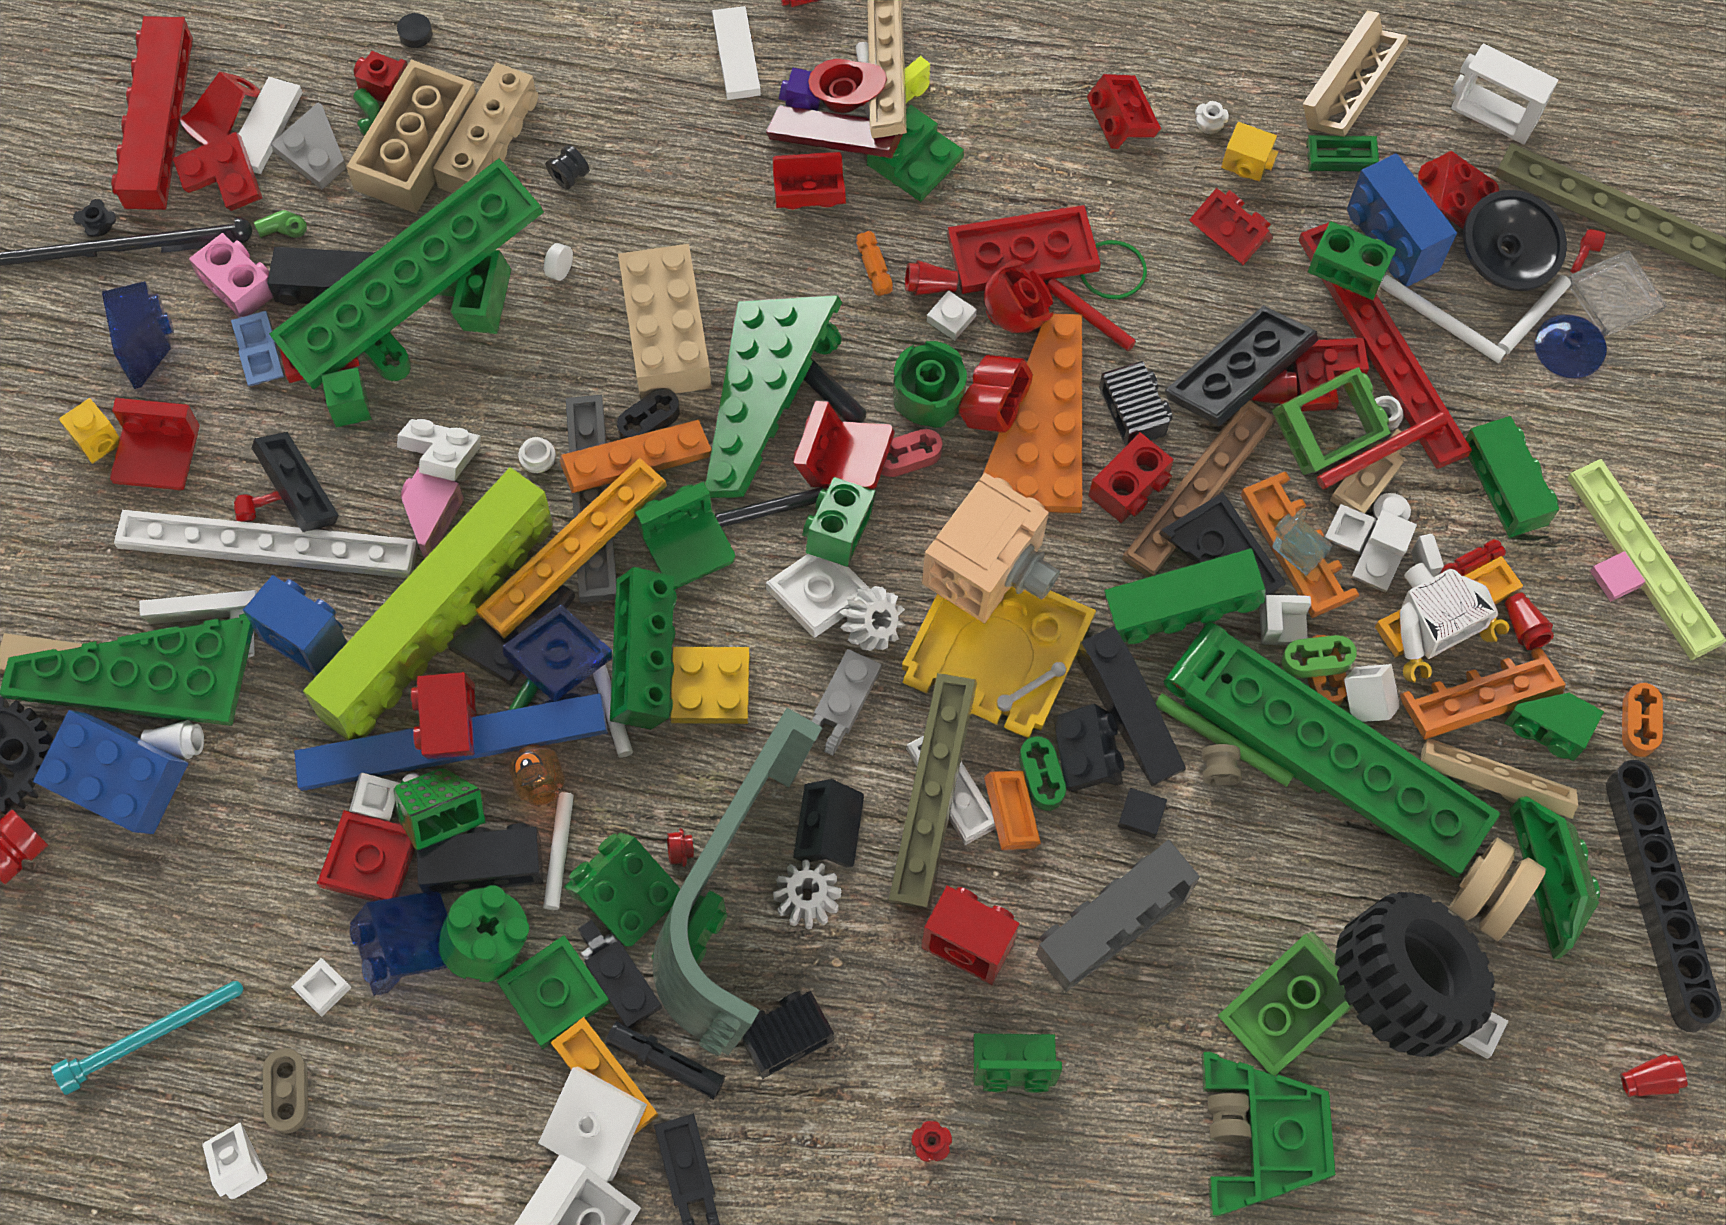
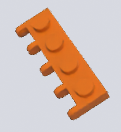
M1282 472L1244 488L1240 496L1299 596L1311 597V606L1308 613L1311 618H1314L1359 597V593L1356 588L1345 592L1341 588L1334 574L1343 568L1339 560L1328 564L1315 544L1324 538V534L1321 529L1308 532L1298 515V512L1302 511L1306 504L1303 499H1298L1294 502L1289 500L1282 485L1286 484L1290 477L1287 472Z
M1536 648L1531 651L1533 661L1515 666L1510 658H1506L1500 661L1502 669L1500 672L1481 677L1477 670L1473 669L1466 672L1468 681L1466 683L1446 689L1442 681H1437L1431 685L1433 694L1415 699L1410 691H1406L1400 694L1403 706L1425 740L1512 711L1517 704L1563 694L1566 684L1542 648Z

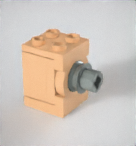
M984 473L937 535L936 539L925 551L922 584L983 623L988 620L1003 599L1004 594L1012 586L1016 589L1017 594H1021L1026 590L1042 600L1050 592L1060 574V570L1043 560L1045 556L1044 551L1037 552L1043 542L1049 512L1036 499L1031 497L1025 498L1014 491L1005 480L997 477L993 478Z

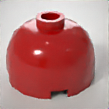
M1010 260L996 270L988 279L984 290V302L989 320L1011 333H1029L1053 317L1054 313H1049L1048 307L1053 305V298L1047 285L1035 270L1028 273L1021 268L1025 263L1020 260Z

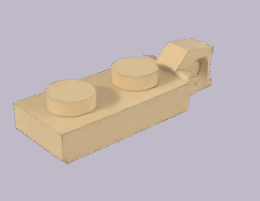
M1396 429L1391 437L1399 434L1402 431ZM1377 440L1375 443L1373 442L1368 447V449L1380 444L1381 442L1379 440ZM1402 449L1345 478L1333 493L1330 501L1338 507L1342 504L1366 514L1402 467L1405 457L1399 454Z

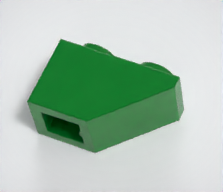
M1564 693L1517 704L1504 724L1511 727L1518 736L1529 740L1533 739L1546 746L1553 755L1563 759L1568 758L1574 762L1586 748L1604 711L1571 693Z

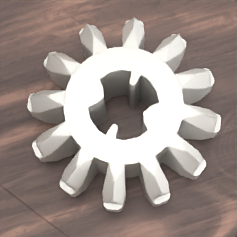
M874 586L871 589L862 587L857 590V596L850 595L847 597L850 608L840 611L844 617H847V622L840 627L843 631L850 632L847 641H850L851 644L860 645L862 650L872 651L874 648L884 650L888 648V641L895 642L899 640L896 628H902L905 624L898 620V615L905 609L902 606L895 605L898 596L894 593H886V589L883 587Z
M806 859L802 862L801 871H798L795 866L790 864L787 867L789 877L778 876L776 881L781 889L773 892L774 901L781 903L778 907L779 915L786 916L791 913L789 922L792 926H796L801 918L805 919L806 929H812L813 918H817L822 925H825L828 922L826 912L837 913L838 904L834 900L841 897V888L833 886L837 882V876L835 873L823 876L825 872V865L823 863H819L814 871L810 870V863ZM803 889H812V900H803Z

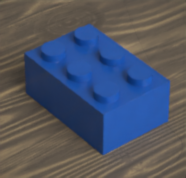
M1395 153L1361 170L1347 207L1348 215L1351 221L1358 225L1366 236L1380 239L1387 245L1397 248L1388 268L1390 274L1398 278L1401 284L1408 287L1440 271L1457 232L1399 155Z
M68 710L33 782L132 832L154 834L189 763L91 714Z

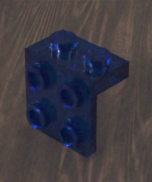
M431 891L367 902L350 922V937L353 944L358 947L362 959V974L365 981L370 984L373 996L389 993L404 976L447 968L439 953L440 933L446 920L447 912L442 897L438 892Z

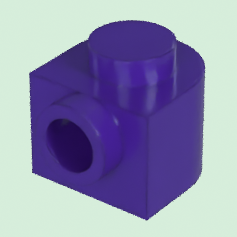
M792 67L789 81L783 79L779 100L786 101L785 106L816 111L819 109L821 99L816 98L809 89L808 80L811 71Z

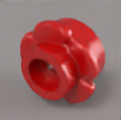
M679 828V832L667 833L670 865L681 864L682 867H685L687 859L694 858L692 835H684L682 828Z
M926 1121L920 1129L914 1130L911 1143L915 1147V1154L919 1159L925 1162H938L948 1156L950 1152L949 1145L952 1144V1135L948 1128H942L939 1122ZM934 1138L936 1140L935 1145H930L928 1139Z

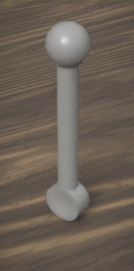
M1056 662L1052 665L1050 671L1010 696L1001 695L997 700L998 709L1009 711L1014 701L1054 676H1063L1066 673L1065 665L1062 662Z

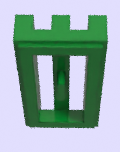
M1308 135L1306 145L1309 149L1307 153L1309 171L1361 172L1362 169L1379 162L1377 136ZM1317 148H1338L1337 150H1317ZM1351 148L1370 149V150H1351Z

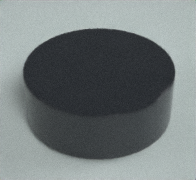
M407 14L397 24L399 39L407 47H423L432 38L433 32L430 21L422 14Z

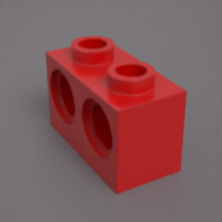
M1140 432L1092 479L1088 497L1122 524L1130 515L1136 517L1145 508L1149 501L1147 497L1154 490L1159 493L1168 485L1172 479L1170 471L1174 459ZM1147 465L1153 471H1143L1138 466ZM1124 489L1129 495H1119L1114 490Z

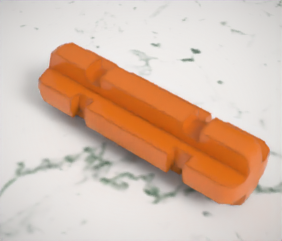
M872 231L859 233L856 237V244L859 252L863 255L861 257L868 277L873 282L871 285L874 293L877 296L891 293L893 283L890 275L886 272L888 269L880 247L876 245L878 242L875 234Z

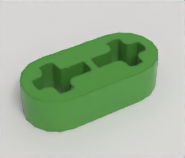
M1339 635L1298 639L1292 641L1287 646L1282 656V666L1287 673L1295 678L1341 674L1351 668L1357 656V649L1349 638ZM1333 648H1338L1340 654H1346L1342 662H1339L1336 656H1328ZM1296 652H1300L1302 658H1309L1304 666H1301L1298 660H1292Z

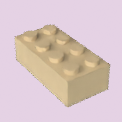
M411 59L346 166L354 190L417 214L436 181L433 167L476 96L474 83Z
M689 244L618 253L640 399H643L657 389H668L675 394L712 389Z

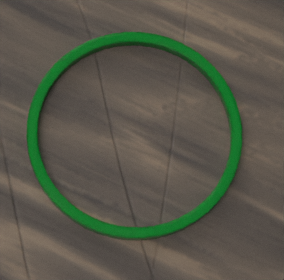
M1106 240L1096 243V248L1113 244L1126 247L1134 252L1141 261L1143 276L1140 283L1133 290L1120 295H1109L1099 292L1087 282L1084 274H1081L1080 277L1084 285L1094 294L1107 299H1122L1136 293L1142 287L1147 274L1146 263L1141 253L1130 244L1122 241Z

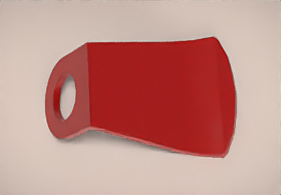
M219 71L196 104L188 113L180 117L182 128L192 139L201 145L227 136L232 130L244 96L258 98L261 91L254 84L240 76ZM238 82H240V83L246 85V86L249 87L250 89H248V88L242 86V85L239 84Z

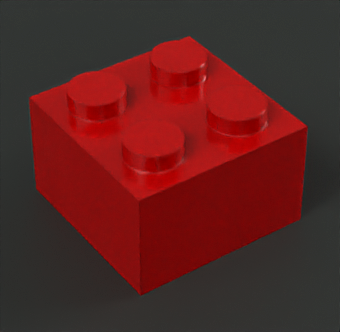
M947 885L924 926L921 948L993 985L1014 945L1020 923L1014 920V915L1008 910L996 905L990 908L978 901L977 895L963 887L954 889Z

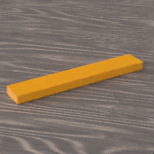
M641 458L636 460L476 609L478 615L503 638L507 637L634 518L636 511L640 510L647 502L652 501L667 487L666 480Z

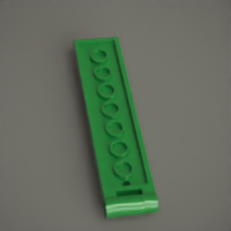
M1210 622L1204 625L1163 681L1165 687L1172 694L1185 699L1184 704L1294 774L1296 779L1317 793H1320L1322 789L1455 878L1461 875L1501 814L1232 637L1223 628Z

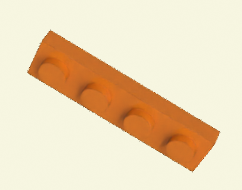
M695 420L562 454L560 464L571 492L576 493L613 483L639 458L656 472L709 458L712 450L700 421Z

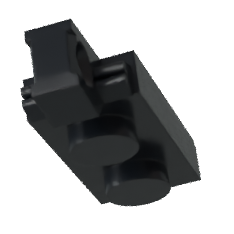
M592 920L578 928L580 935L588 946L587 949L581 952L585 959V965L608 997L611 1005L626 1027L631 1029L662 1009L661 1003L619 939L616 940L612 933L603 938Z

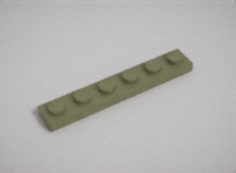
M937 673L889 896L891 903L930 910L977 687L975 679Z

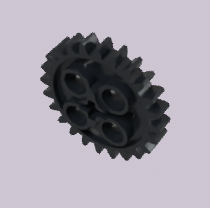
M0 697V763L7 770L14 773V777L11 779L0 773V811L6 815L11 810L10 806L16 804L21 809H25L26 806L23 798L26 795L36 799L39 797L33 789L37 783L33 781L50 748V745L47 744L54 739L45 730L47 727L46 723L41 718H36L37 714L30 707L24 710V706L19 701L15 700L9 705L4 697ZM23 749V753L19 758L10 761L14 752Z

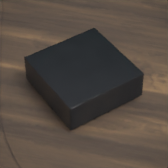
M1130 788L1118 827L1155 839L1167 799Z

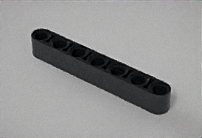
M1628 760L1608 778L1606 792L1671 1016L1681 1030L1695 1033L1720 1017L1722 1011L1721 1001L1653 774L1645 763L1639 760ZM1623 777L1631 779L1636 788L1629 787L1624 782ZM1634 813L1641 815L1645 819L1646 825L1637 822ZM1645 850L1651 851L1656 856L1657 863L1650 861L1646 857ZM1656 887L1663 889L1667 893L1669 901H1665L1658 896ZM1667 925L1674 927L1678 931L1680 939L1673 938L1669 934ZM1678 963L1685 965L1689 969L1691 979L1681 974ZM1690 1002L1697 1004L1701 1008L1703 1018H1699L1692 1013Z

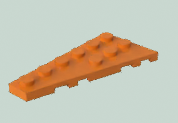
M1053 314L1052 318L1042 324L1027 361V365L1033 373L1029 391L1023 401L1019 403L1018 413L1011 428L1006 433L999 432L983 474L986 473L993 478L997 477L1005 480L1014 491L1025 498L1031 497L1036 499L1048 512L1081 513L1082 315Z

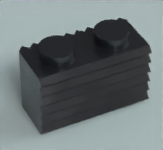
M1140 361L1102 373L1099 389L1125 447L1140 432L1149 440H1156L1159 437L1163 438L1167 434L1170 421H1172V412L1168 402L1165 400L1161 401L1158 395V381L1152 370L1147 371L1144 362Z
M796 991L785 996L779 1001L780 1007L768 1014L764 1010H760L750 1028L741 1038L762 1079L834 1041V1032L811 991L806 992L804 995L800 991Z

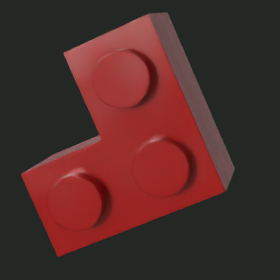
M465 672L417 676V687L411 688L413 711L419 712L420 726H414L413 730L415 749L421 750V754L427 759L475 755L472 717L477 716L475 683Z

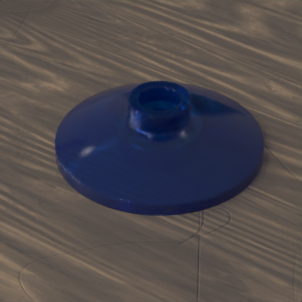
M1563 314L1549 318L1540 326L1535 336L1534 346L1537 357L1548 370L1562 377L1583 378L1589 376L1600 368L1606 357L1607 346L1603 334L1592 322L1580 316ZM1570 338L1576 340L1578 343L1571 341Z

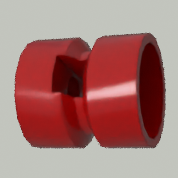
M13 809L0 819V881L5 885L23 869L21 862L24 859L32 861L49 846Z

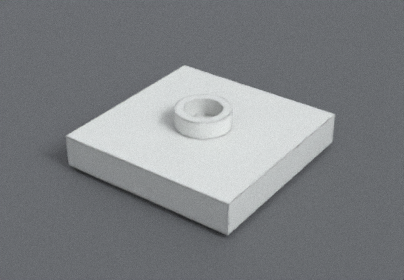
M810 554L805 555L766 582V590L814 638L844 618L840 611L850 608L847 597L850 595L857 596V590L862 587L869 588L849 567Z
M573 1067L538 1143L558 1155L561 1154L586 1166L606 1182L613 1181L647 1104L584 1069Z

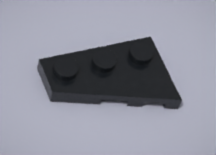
M1223 492L1161 529L1159 533L1197 564L1252 548L1265 586V596L1274 594L1286 585L1284 579Z
M562 584L505 638L499 635L481 618L447 643L448 648L512 686L572 603L575 593L572 589Z

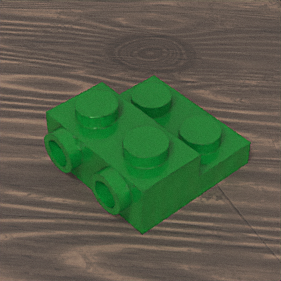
M910 105L906 109L907 133L903 134L893 157L886 158L867 155V166L919 202H922L963 159L964 149L937 131V122Z

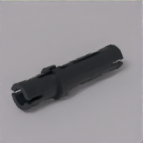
M618 1021L614 1023L605 1040L606 1046L635 1059L636 1065L642 1068L647 1065L701 1092L712 1100H715L724 1083L725 1075L710 1070L690 1058L658 1043V1038L652 1035L646 1037Z

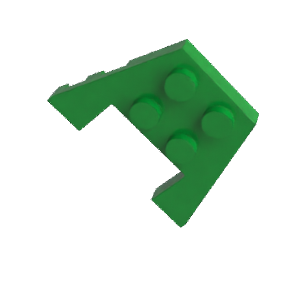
M1203 1052L1201 1055L1203 1092H1245L1249 1096V1110L1247 1113L1248 1123L1251 1126V1139L1249 1140L1251 1177L1211 1176L1208 1179L1210 1217H1219L1333 1178L1336 1175L1329 1091L1281 1075L1275 1076L1254 1069V1066L1221 1058L1218 1054L1212 1052Z

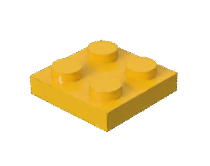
M673 647L674 673L671 690L673 700L670 717L671 723L748 724L749 647Z

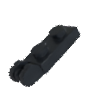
M694 1113L655 1124L654 1128L674 1206L679 1209L682 1224L695 1225L688 1205L704 1200L708 1225H720L713 1199L716 1195Z

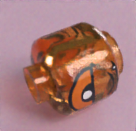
M529 745L522 748L509 766L516 794L521 800L530 802L534 806L545 805L556 800L566 782L556 752L549 748H541L539 745Z

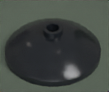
M1501 190L1491 193L1482 198L1471 209L1464 223L1463 244L1470 263L1484 279L1500 288L1511 291H1529L1541 287L1559 272L1565 261L1567 239L1559 217L1544 201L1527 192ZM1501 246L1507 248L1508 251H1509V254L1506 253V252L1502 249Z

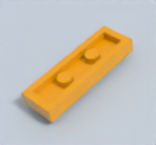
M584 1017L551 1042L553 1048L570 1070L573 1067H580L647 1104L634 1135L658 1117L656 1110Z

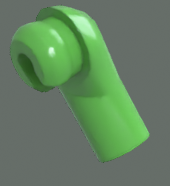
M281 210L253 221L260 238L275 232L298 238L304 235L307 229L306 222L302 217L286 210Z

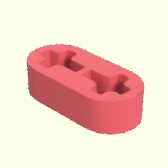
M921 429L893 438L888 453H891L893 457H898V461L896 464H892L890 460H886L881 474L887 477H897L937 463L942 454V438L937 432L930 429ZM925 442L928 447L932 446V452L926 453L924 449H920V443Z

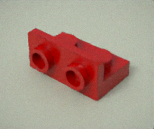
M1103 74L1087 95V100L1111 149H1119L1127 137L1154 138L1161 130L1135 75Z
M1216 188L1189 221L1243 266L1264 241L1269 243L1273 239L1272 234L1268 230L1271 224L1256 211L1251 216L1242 209L1245 203L1232 191L1229 190L1224 194Z

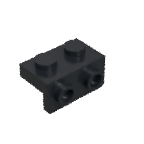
M1094 703L1053 716L1063 777L1067 790L1074 792L1105 782L1114 786L1123 784L1121 772L1124 771L1125 765L1123 757L1116 746L1117 723L1110 712Z

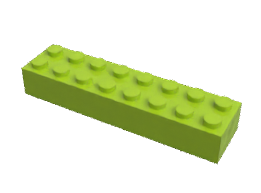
M509 467L303 690L321 721L347 741L360 737L364 738L370 734L376 725V719L386 708L391 709L398 703L404 688L412 680L416 681L417 676L424 674L428 667V662L437 652H443L448 647L447 643L453 640V634L462 624L466 625L474 619L477 614L476 609L487 597H490L502 586L503 579L512 569L517 570L523 565L530 549L537 542L541 543L548 537L552 530L553 521L545 491L513 468Z

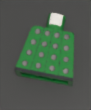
M437 769L422 776L416 773L408 774L393 789L400 823L416 850L486 823L480 789L447 769Z

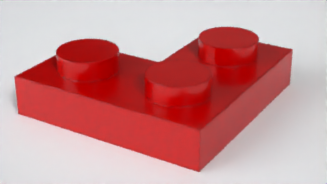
M237 132L173 158L182 188L187 193L217 182L225 207L230 211L263 198L242 137Z
M1364 338L1318 340L1293 362V370L1296 372L1298 396L1358 367L1362 373L1367 375L1369 365ZM1337 388L1300 406L1301 411L1336 410L1339 404Z

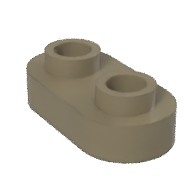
M289 1048L275 1050L266 1058L263 1064L264 1120L273 1130L282 1134H289L299 1130L308 1117L307 1064L298 1052ZM286 1066H293L292 1075L285 1079L281 1078V1070ZM292 1106L294 1108L293 1116L283 1120L281 1118L283 1109Z

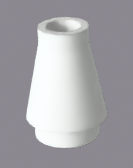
M186 720L156 729L144 730L141 734V740L176 757L190 759L193 755H199L202 752L204 734L199 724H192L191 721Z

